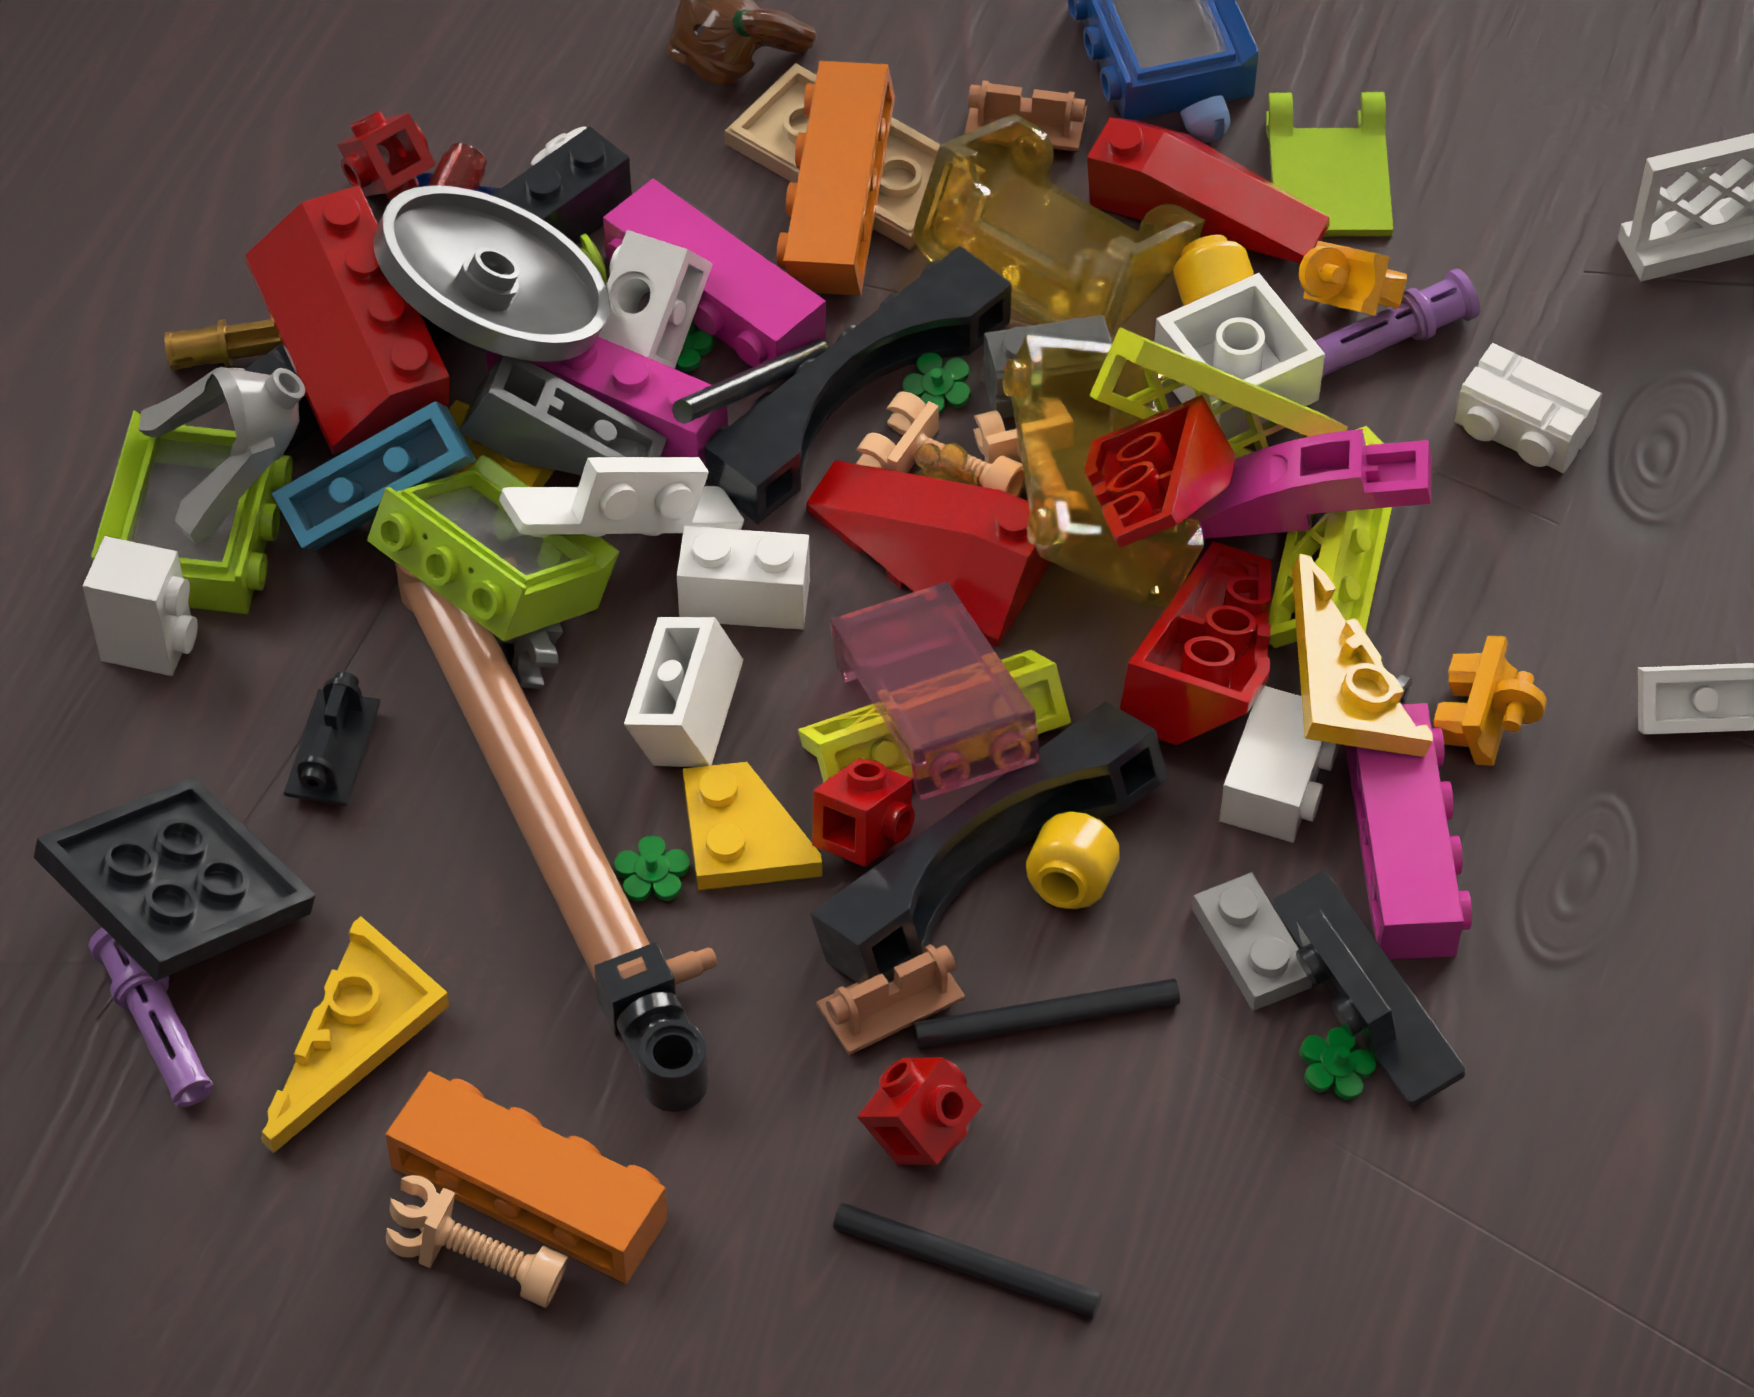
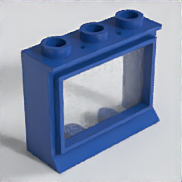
M1067 0L1071 18L1073 21L1081 20L1083 25V39L1087 56L1090 61L1097 60L1101 68L1100 80L1104 97L1108 102L1115 101L1122 119L1138 120L1182 111L1199 101L1219 95L1224 97L1225 102L1254 96L1259 50L1236 0Z

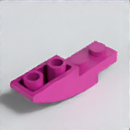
M1363 429L1296 439L1236 458L1230 485L1220 495L1209 500L1186 518L1187 540L1305 531L1310 530V515L1315 513L1431 504L1432 455L1429 440L1366 445Z

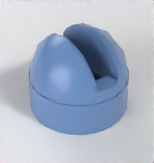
M1222 95L1199 101L1180 112L1186 130L1191 136L1203 143H1210L1213 139H1222L1231 123L1229 110Z

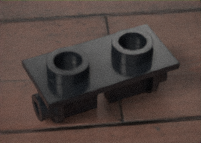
M337 672L334 678L325 682L323 690L318 689L284 790V796L341 806L348 805L380 706V699L362 696V691L358 687L359 680L353 674Z

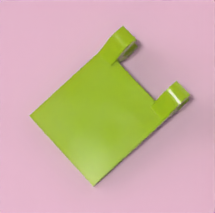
M1361 92V110H1358L1357 113L1358 128H1294L1292 93H1269L1268 95L1269 111H1266L1265 122L1269 141L1272 184L1330 217V226L1324 237L1393 235L1384 92Z

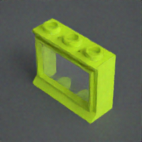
M133 410L91 554L92 563L104 536L174 550L178 552L183 578L188 579L190 584L189 608L248 614L254 590L262 591L265 586L268 561L264 551L267 540L275 541L280 527V508L272 493L292 482V457L283 453L279 460L273 461L237 501L216 533L195 545L182 533L175 523L181 500L230 457L231 447L237 439L236 431L183 425L158 438L146 436L139 431L141 414Z
M485 454L468 471L397 492L390 487L385 488L367 541L502 641H507L598 609L620 551L601 537L586 534H553L547 537H534L519 533L499 499L503 488L530 486Z

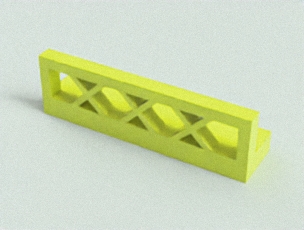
M1121 327L1116 334L1089 395L1095 400L1141 419L1169 409L1165 394L1184 385L1194 388L1196 397L1200 395L1204 397L1214 417L1235 406L1244 409L1250 430L1228 440L1236 454V458L1255 452L1245 448V446L1252 443L1255 444L1257 451L1267 448L1266 436L1283 428L1300 433L1298 439L1347 431L1348 426L1316 410ZM1126 360H1129L1143 367L1149 387L1125 398L1114 393L1113 389ZM1158 374L1168 377V379L1160 382ZM1209 395L1219 400L1211 403ZM1154 400L1156 410L1143 404ZM1259 416L1269 421L1261 424Z
M1367 426L1359 428L1363 429L1366 445L1384 444ZM1392 507L1327 512L1311 528L1313 518L1317 515L1315 513L1310 515V530L1287 533L1269 611V625H1271L1269 643L1274 648L1297 642L1296 619L1290 620L1291 614L1295 611L1292 570L1299 554L1312 556L1320 547L1319 558L1314 563L1326 573L1336 588L1331 600L1345 621L1356 619L1364 632H1366Z
M1028 650L800 728L798 733L802 747L817 757L823 782L858 758L877 761L887 769L914 778L1071 723L1056 663L1033 650Z

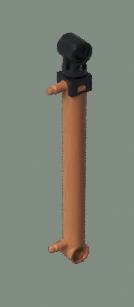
M511 560L506 561V562H508L509 564H511L513 567H515V568L517 569V567H516V565H515V563H514L513 561H511ZM395 562L401 601L408 610L414 613L595 983L596 1001L613 1036H620L639 1074L643 1097L651 1106L660 1111L675 1113L688 1110L696 1105L705 1094L707 1086L706 1053L703 1037L695 1027L689 1025L677 999L674 997V986L696 978L702 972L714 968L716 959L712 950L705 948L697 952L690 951L664 961L656 943L648 944L494 634ZM668 1063L684 1065L680 1069L675 1070L661 1068V1066Z

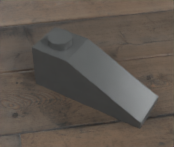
M501 355L476 389L460 428L461 433L513 462L582 475L587 458L661 457L667 438L530 361Z

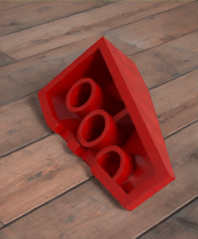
M1110 117L1087 156L1091 207L1201 237L1223 235L1227 238V241H1235L1245 249L1301 264L1303 257L1308 251L1316 247L1317 241L1323 239L1330 226V217L1193 136L1138 120Z
M1200 395L1093 440L1084 472L1093 487L1092 490L1103 509L1102 512L1119 548H1122L1178 525L1209 500L1220 495L1230 485L1236 454L1204 397Z
M834 460L806 502L807 512L857 553L866 552L886 569V577L900 589L907 586L927 603V611L938 621L997 647L1054 556L1056 513L998 489Z
M1213 541L1129 660L1120 710L1154 728L1159 741L1178 745L1247 714L1268 682L1270 673L1268 646L1271 625H1269L1271 560Z

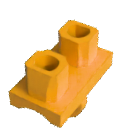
M1317 241L1316 247L1308 251L1299 266V280L1302 288L1305 290L1303 299L1374 316L1376 315L1378 304L1395 309L1399 308L1407 281V274L1387 269L1390 260L1389 256L1323 241Z
M1487 636L1482 653L1453 654L1448 670V683L1453 696H1469L1468 703H1438L1433 720L1434 728H1441L1444 744L1469 747L1475 765L1494 766L1504 729L1514 733L1521 729L1522 724H1531L1539 721L1543 717L1547 705V698L1543 691L1533 685L1534 676L1526 671L1518 672L1506 660L1505 653L1508 646L1506 636Z

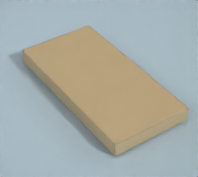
M795 63L725 130V144L788 181L798 182L800 168H797L795 163L796 138L799 132H807L809 119H806L804 114L805 89L808 83L815 84L817 75ZM892 117L873 229L911 250L979 181L980 166Z

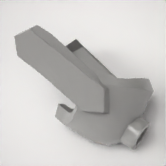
M219 367L180 393L141 410L139 431L146 436L158 438L203 416L226 401L228 403L237 436L231 447L230 457L181 500L175 518V523L179 529L195 545L216 533L225 517L241 496L273 461L279 460L288 447L299 423L298 401L305 394L303 382L290 370L278 368L271 375L245 371L244 368Z

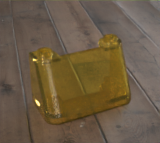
M1011 114L940 144L915 220L914 236L918 248L930 261L943 259L959 245L1012 283L1011 308L1039 324L1065 321L1078 317L1085 318L1103 315L1110 337L1113 336L1170 277L1176 262L1182 257L1183 248L1190 242L1199 239L1205 222L1204 219L1180 206L1162 204L1147 212L1141 222L1139 231H1136L1048 181L1054 158L1050 139L1038 126L1016 114Z
M1026 335L1016 358L1009 359L1006 363L1003 374V390L1005 395L1011 396L1030 508L1027 523V536L1030 544L1036 545L1037 552L1041 558L1140 607L1167 608L1181 588L1204 547L1200 522L1198 520L1184 519L1176 526L1119 548L1103 515V509L1092 490L1093 487L1084 472L1093 440L1143 420L1089 396L1112 344ZM1126 360L1113 392L1127 398L1148 388L1149 385L1143 367ZM1158 374L1160 381L1168 379V377ZM1153 400L1143 404L1156 410Z

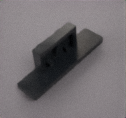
M1321 871L1272 900L1273 908L1299 948L1296 951V956L1304 972L1315 986L1321 983L1325 985L1334 998L1331 1006L1344 1030L1351 1037L1359 1034L1408 1106L1415 1107L1465 1077L1464 1064L1327 872Z

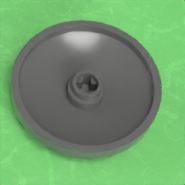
M453 186L413 188L404 191L390 201L374 233L373 244L377 262L389 283L402 298L420 314L443 330L490 352L528 361L552 362L571 359L588 351L594 345L608 319L610 312L609 293L600 273L589 258L556 228L525 209L500 198Z

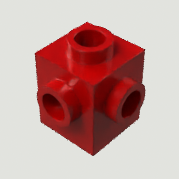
M381 110L374 112L353 123L350 128L354 135L337 144L344 157L341 159V167L345 177L353 187L360 185L364 196L385 193L388 200L394 199L404 191L418 186L419 182L416 176L436 166L428 150L427 140L419 126L414 123L410 113L384 118Z
M858 758L813 790L812 846L864 867L872 863L911 834L915 818V812L912 807V778L887 769L877 761Z
M943 1057L902 1058L892 1064L882 1074L879 1080L880 1088L857 1118L896 1165H938L947 1152L956 1148L964 1140L968 1132L967 1125L982 1107V1104L967 1087V1079L964 1073L952 1062Z

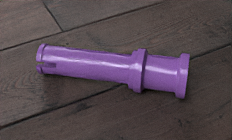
M1455 268L1445 274L1443 281L1420 291L1416 288L1405 290L1398 309L1389 307L1376 313L1375 316L1371 315L1315 340L1325 353L1322 378L1327 374L1367 358L1410 337L1415 340L1425 341L1435 335L1436 329L1460 318L1465 321L1475 319L1479 315L1480 305L1471 280L1461 269Z
M100 928L91 937L88 947L93 959L103 962L112 980L110 993L114 1002L122 1008L130 1010L147 1044V1048L171 1093L170 1096L173 1103L177 1107H188L201 1102L212 1093L214 1085L206 1075L187 1031L166 993L169 987V976L155 981L121 946L116 947V941L103 928ZM161 1027H163V1030L176 1054L175 1058L160 1030Z

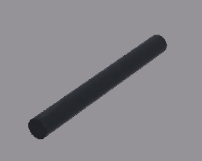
M814 340L674 402L672 407L673 415L680 423H689L794 376L796 370L803 362L810 358H817L829 346L823 340Z
M1175 978L918 1021L913 1023L917 1048L920 1049L1179 1005L1180 994Z
M843 1202L838 1207L834 1218L833 1229L1090 1318H1094L1097 1313L1102 1292Z

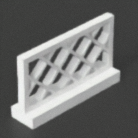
M1754 133L1646 159L1633 221L1621 223L1618 241L1641 282L1754 254V181L1744 189L1738 187L1739 184L1754 173ZM1741 159L1722 176L1715 173L1728 161ZM1686 172L1667 189L1661 187L1663 177ZM1703 182L1710 185L1689 203L1683 200Z

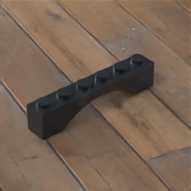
M960 245L943 259L932 261L926 266L919 278L901 292H894L887 296L878 310L859 325H851L845 329L836 343L817 358H810L803 362L796 370L794 376L775 391L766 392L761 395L751 409L733 424L723 426L714 432L707 444L704 445L705 467L709 471L706 484L723 489L737 509L756 524H759L801 490L804 465L814 439L829 417L851 395L877 378L905 366L916 364L918 359L924 354L936 353L941 358L970 355L984 344V333L1000 331L1010 323L1012 283Z
M1106 701L813 910L810 915L826 962L858 984L881 973L888 983L894 980V967L922 954V948L929 944L931 935L944 911L962 889L992 863L1019 846L1037 839L1043 825L1056 814L1078 812L1095 818L1121 814L1168 780L1156 730Z

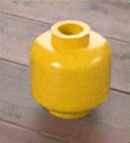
M1223 235L1205 236L1190 242L1183 248L1182 257L1179 258L1173 268L1174 280L1183 306L1254 275L1246 249L1235 241H1227V238Z
M1078 812L1056 814L1043 825L1027 858V878L1033 889L1047 903L1053 906L1069 909L1090 907L1102 898L1120 860L1119 843L1112 830L1095 817Z

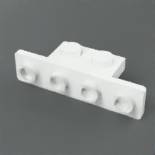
M699 457L587 458L578 487H509L502 489L499 499L518 532L534 537H547L553 534H586L600 537L606 534L639 533L647 536H657L661 533H683L684 526L741 530L744 523V518L723 489L717 486H704L709 471Z

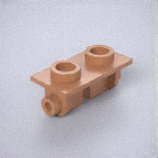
M983 80L982 86L971 84L968 97V107L970 110L964 137L1079 152L1087 106L1086 99L1075 98V92L1060 93L1034 89L1031 99L1022 97V87L992 84L987 80Z
M929 944L922 948L921 955L894 967V980L888 983L881 973L860 984L855 983L846 988L841 986L835 989L834 994L817 1001L816 1005L848 1055H851L913 1025L914 1022L922 1021L965 1000V995L950 974V971L956 969V963L951 951L946 945L935 949L934 946Z

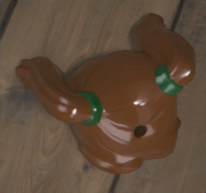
M680 0L674 27L669 35L670 40L666 44L665 52L671 59L691 67L699 77L707 82L729 85L735 83L753 69L755 63L752 61V55L757 49L766 46L786 52H807L808 49H812L817 34L813 27L798 21L790 14L776 9H761L752 0ZM702 25L704 28L703 33L698 35L697 30Z

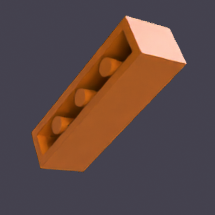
M819 61L815 84L808 83L806 85L804 114L805 118L809 119L807 132H799L796 138L795 163L796 167L800 168L798 182H790L787 188L786 213L791 220L789 232H781L778 238L777 264L779 268H785L787 274L814 293L862 295L895 101L888 64Z
M429 1071L385 1133L391 1168L407 1176L424 1177L434 1185L437 1191L441 1192L443 1188L455 1193V1200L624 1284L628 1283L668 1221L666 1187L661 1185L660 1181L652 1173L636 1165L624 1167L602 1156L594 1145L577 1136L565 1138L543 1127L535 1116L521 1108L511 1107L508 1110L484 1098L483 1094L476 1087L461 1079L449 1081Z

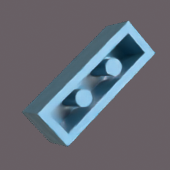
M435 401L276 490L272 495L301 548L316 551L375 518L385 488L390 487L397 492L445 478L477 460L447 406Z

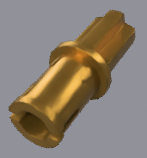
M222 319L218 320L217 326L188 331L165 332V349L171 371L216 363H224L225 367H232L233 359L266 355L282 343L271 319L235 325H227L226 320Z

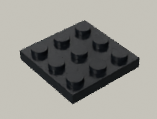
M194 776L37 838L33 856L155 981L310 915L316 897L286 865Z

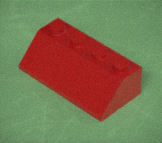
M360 185L301 202L245 254L246 265L294 371L304 384L305 395L332 454L355 447L435 401L447 406L449 409L450 376L420 313L394 289L377 262L373 241L378 223Z

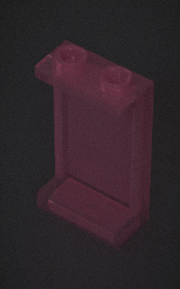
M948 582L830 619L837 669L845 682L855 679L860 681L909 759L912 767L914 789L920 799H928L1036 763L1039 760L1040 753L1035 710Z

